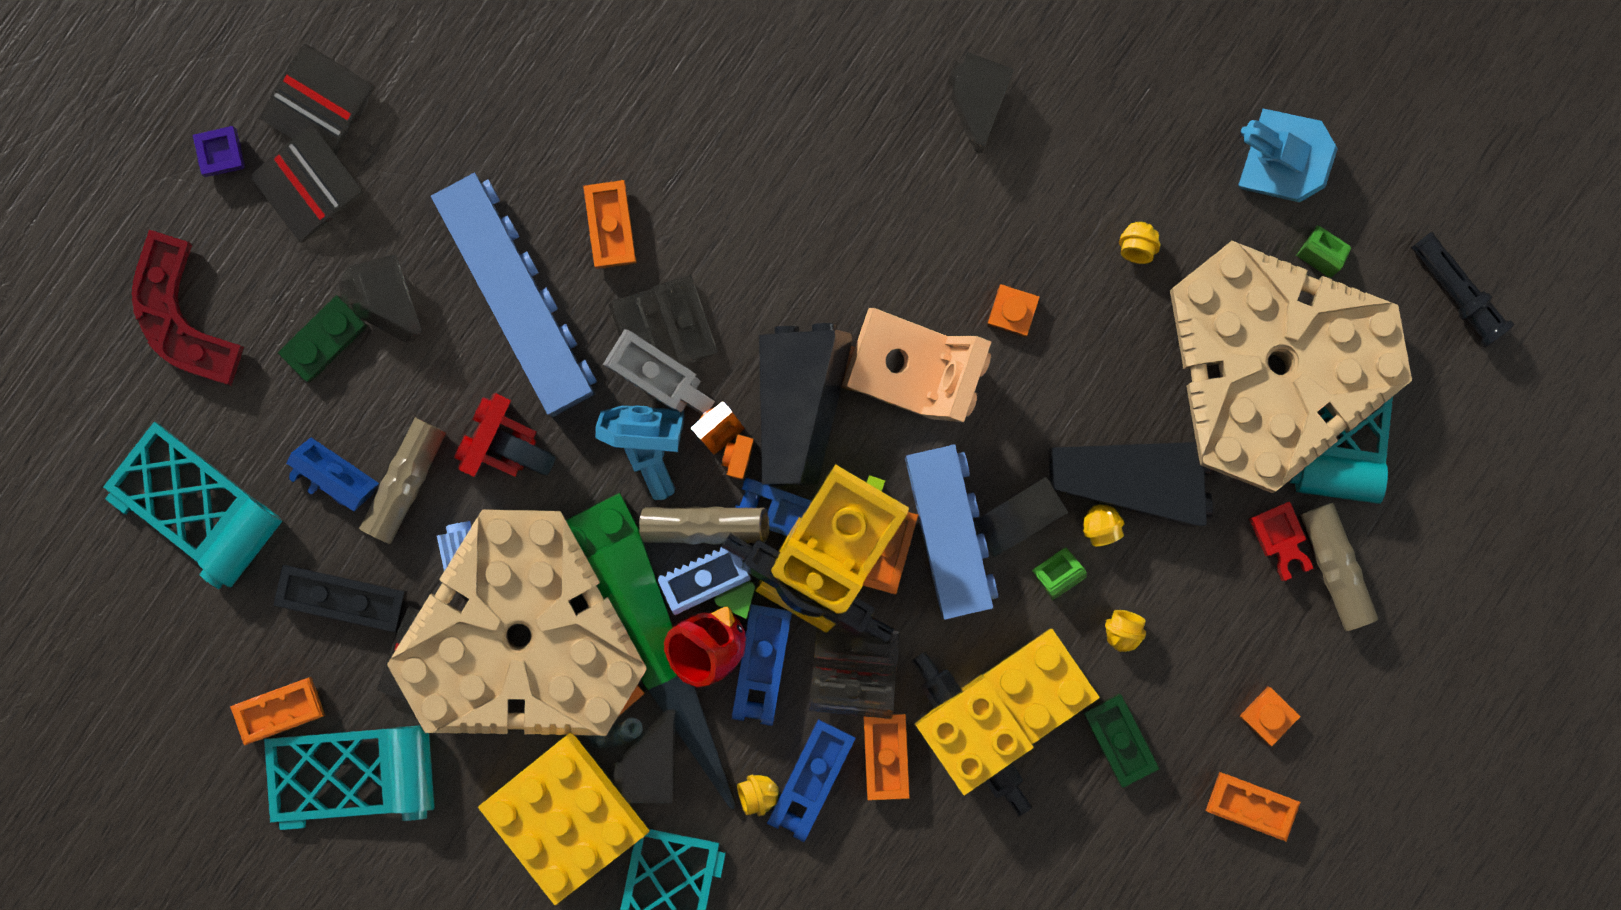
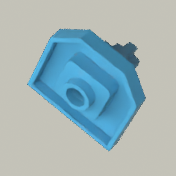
M1262 109L1259 121L1251 120L1246 127H1242L1241 135L1244 137V143L1251 147L1238 185L1240 189L1301 202L1326 187L1338 148L1322 121Z
M619 406L600 411L596 424L595 438L613 447L625 449L634 472L641 471L654 500H664L675 493V487L663 462V456L665 451L678 452L685 410L681 413L676 409Z

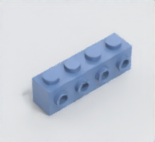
M950 445L907 455L905 462L942 619L945 620L992 609V599L998 598V591L993 574H985L982 559L988 558L989 554L984 534H976L973 518L979 517V510L974 492L967 494L963 478L970 476L965 452L957 453L956 445Z

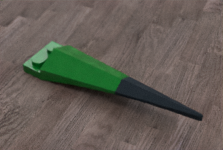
M619 492L566 519L600 581L596 586L604 599L608 597L647 667L641 678L642 682L727 805L734 810L735 801L695 688L683 682L671 669L665 655L664 640L668 631L673 626L644 542L641 539L640 530Z

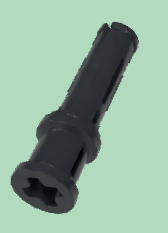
M1433 231L1411 247L1459 306L1458 316L1462 320L1467 319L1482 337L1481 344L1484 348L1515 325L1511 320L1506 321L1491 303L1492 296L1489 292H1480L1476 285L1472 283L1455 259L1443 247Z

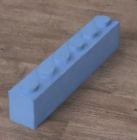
M474 172L431 195L547 415L553 418L594 396L595 392L591 385L596 383L597 380L587 361L584 360L578 363L571 350L578 344L567 324L559 327L552 312L558 310V307L547 287L539 290L532 276L539 272L527 251L523 254L519 253L513 240L520 236L509 216L501 218L494 204L499 202L500 199L489 179L481 182Z

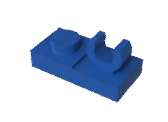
M312 437L294 450L286 463L293 468L289 476L292 482H295L304 475L311 480L308 493L313 494L320 488L332 496L337 503L348 507L352 511H355L374 494L379 484Z

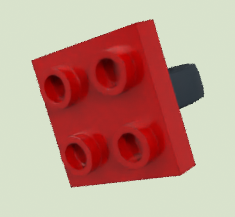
M493 393L490 400L485 397L482 398L472 420L479 423L472 438L464 435L454 456L455 459L461 461L458 469L475 477L482 462L516 477L519 470L523 471L524 467L547 476L556 457L535 446L537 442L534 440L536 431L504 416L511 400L497 393ZM502 424L514 430L513 434L511 435L498 429L499 425ZM487 450H491L501 455V459L498 460L492 456L487 455Z

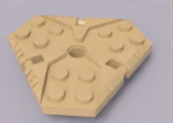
M1231 241L1170 290L1183 369H1190L1192 383H1189L1186 387L1200 465L1274 493L1338 441L1336 436L1344 430L1346 433L1351 431L1412 381L1399 306L1397 304L1368 293H1363L1358 289L1350 288L1345 284L1337 283L1324 276L1318 280L1306 275L1307 270L1304 268L1291 265V263L1278 260V258L1265 255L1260 251ZM1301 291L1313 295L1309 305L1297 301ZM1270 355H1276L1284 361L1286 366L1284 375H1278L1270 369L1268 365ZM1218 364L1221 378L1209 379L1207 366ZM1324 406L1333 416L1327 423L1317 413Z
M483 509L439 580L442 584L435 595L432 593L429 595L387 665L425 733L508 734V729L524 730V734L568 735L571 732L573 735L606 736L647 670L644 661L608 597L605 599L602 597L596 586L600 581L561 511ZM456 592L469 598L462 611L450 605ZM582 594L589 607L576 614L569 600ZM515 624L527 626L531 632L530 642L524 646L513 645L507 636L508 629ZM509 699H525V713H509Z

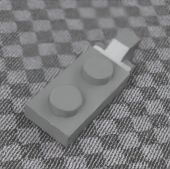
M624 329L603 363L605 367L667 407L676 409L681 413L687 405L698 413L704 414L711 409L715 402L697 390L701 380L695 377L697 374L629 330Z

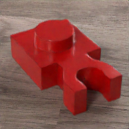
M1285 502L1249 518L1265 556L1276 553L1278 557L1277 572L1281 581L1292 578L1288 571V563L1292 559L1299 561L1303 572L1314 569L1308 556L1302 553L1297 546L1298 543L1305 541L1306 537L1290 502Z

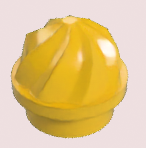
M1146 222L1131 223L1119 239L1122 257L1138 264L1152 262L1154 255L1159 252L1161 246L1158 231Z
M1101 504L1095 505L1084 518L1083 532L1085 537L1090 538L1093 546L1108 545L1120 540L1124 536L1122 530L1124 520L1114 507Z
M1114 610L1112 618L1107 619L1105 623L1107 642L1119 652L1135 650L1142 640L1145 639L1146 631L1144 626L1146 620L1129 611Z
M749 775L747 776V781L737 784L740 802L747 816L755 813L758 816L765 815L767 811L776 805L779 788L769 777Z

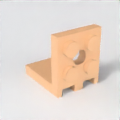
M869 308L842 386L929 419L964 422L966 416L972 413L976 405L977 393H975L979 377L983 376L989 367L991 354L988 351L991 341L978 336H946L879 309ZM893 349L899 350L904 357V365L897 373L891 372L886 366V357Z

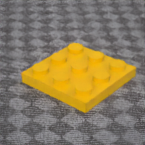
M571 732L478 806L479 810L554 905L562 901L650 831Z

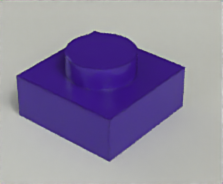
M234 126L193 135L202 176L210 177L245 169L237 129Z

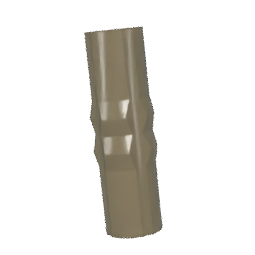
M416 417L414 418L396 456L389 465L387 474L380 483L378 492L359 528L361 531L388 544L392 543L407 511L416 499L420 486L426 479L427 472L447 434L445 431Z
M1334 502L1300 514L1315 552L1317 564L1323 573L1324 583L1330 591L1344 630H1354L1379 620L1364 582L1362 569L1356 561L1354 549L1348 541Z
M698 506L685 508L645 507L640 515V536L644 543H687L692 545L706 543L715 545L724 543L731 532L747 543H755L758 540L765 543L769 535V516L765 508H723L718 506L706 508Z

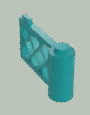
M1393 397L1348 433L1345 430L1339 434L1341 438L1289 480V483L1295 484L1296 492L1381 504L1388 481L1386 458ZM1325 406L1319 410L1323 414L1321 416L1323 420L1326 418L1329 421L1333 418ZM1380 414L1378 426L1373 419ZM1367 424L1377 437L1376 453L1361 451L1350 436ZM1345 442L1350 449L1339 448L1337 446Z
M153 422L103 487L110 492L105 498L109 503L126 515L131 509L198 562V565L203 569L199 575L217 589H220L223 584L228 587H232L283 522L271 509L251 497L157 422ZM160 436L169 443L170 461L150 464L149 448L157 437ZM178 451L182 455H184L186 459H178ZM141 459L142 465L135 466ZM189 464L198 466L200 468L202 486L181 488L179 466ZM171 467L173 490L153 492L151 470ZM142 471L145 494L130 496L119 487L129 473ZM209 476L212 477L218 483L210 484ZM226 488L237 497L227 511L212 512L211 490ZM202 492L204 515L184 517L182 495ZM174 496L176 519L161 521L155 516L154 498ZM145 500L146 508L137 501ZM219 518H220V520H219V521L217 522V524L214 526V521H213V519H219ZM205 521L207 536L196 549L186 540L185 523ZM177 525V533L169 526Z
M421 725L264 739L270 823L279 822V830L306 828V820L386 813H401L402 821L420 820L427 818L428 810L435 809L429 733H425ZM378 738L379 757L369 767L354 751L364 739ZM354 740L349 748L341 742ZM325 742H331L343 753L330 770L313 756ZM301 744H313V745H312V747L307 751ZM290 745L302 756V759L290 773L278 764L277 746ZM348 758L365 772L352 790L335 775ZM307 762L324 775V778L312 792L308 791L295 779V776ZM379 766L381 770V776L375 772ZM279 775L284 779L280 785ZM369 778H372L382 787L383 804L368 805L357 795V792ZM329 781L347 795L337 808L329 809L316 798ZM290 784L306 799L296 811L281 812L280 794ZM351 800L358 805L355 807H346ZM312 804L317 810H306V808Z
M649 829L650 831L644 837L662 840L671 855L650 869L641 855L644 837L634 844L620 910H629L631 904L635 910H642L632 895L634 885L647 876L651 878L662 897L643 910H651L663 901H666L671 910H677L669 897L688 884L692 886L699 897L696 910H706L712 877L721 878L726 853L718 851L719 843ZM669 842L685 846L675 852ZM692 846L708 849L709 854L706 868L691 877L678 856ZM674 859L687 880L666 893L653 872ZM640 861L646 872L636 878ZM704 874L703 884L700 891L694 880H696Z

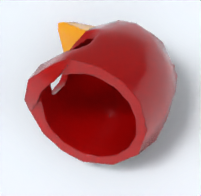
M723 607L719 610L691 615L668 631L664 640V652L671 669L683 682L695 687L707 686L722 680L735 669L745 653L746 633L738 618L732 613L731 608Z

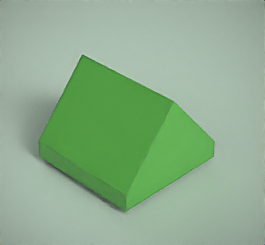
M1317 225L1296 256L1331 279L1344 266L1351 247Z
M1066 547L1032 570L1052 601L1087 577L1084 567Z
M748 581L715 596L714 600L718 606L722 608L729 607L733 613L747 619L756 586L754 582Z

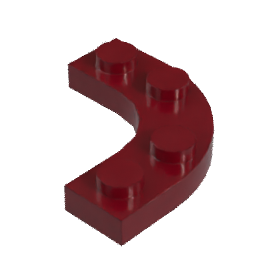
M149 229L132 285L133 312L143 334L148 340L147 343L161 358L173 366L232 386L244 347L191 327L181 314L178 303L179 283L193 244Z

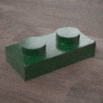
M336 295L278 354L306 382L310 383L368 325Z
M1117 694L1082 712L1120 787L1124 788L1159 770L1121 694Z

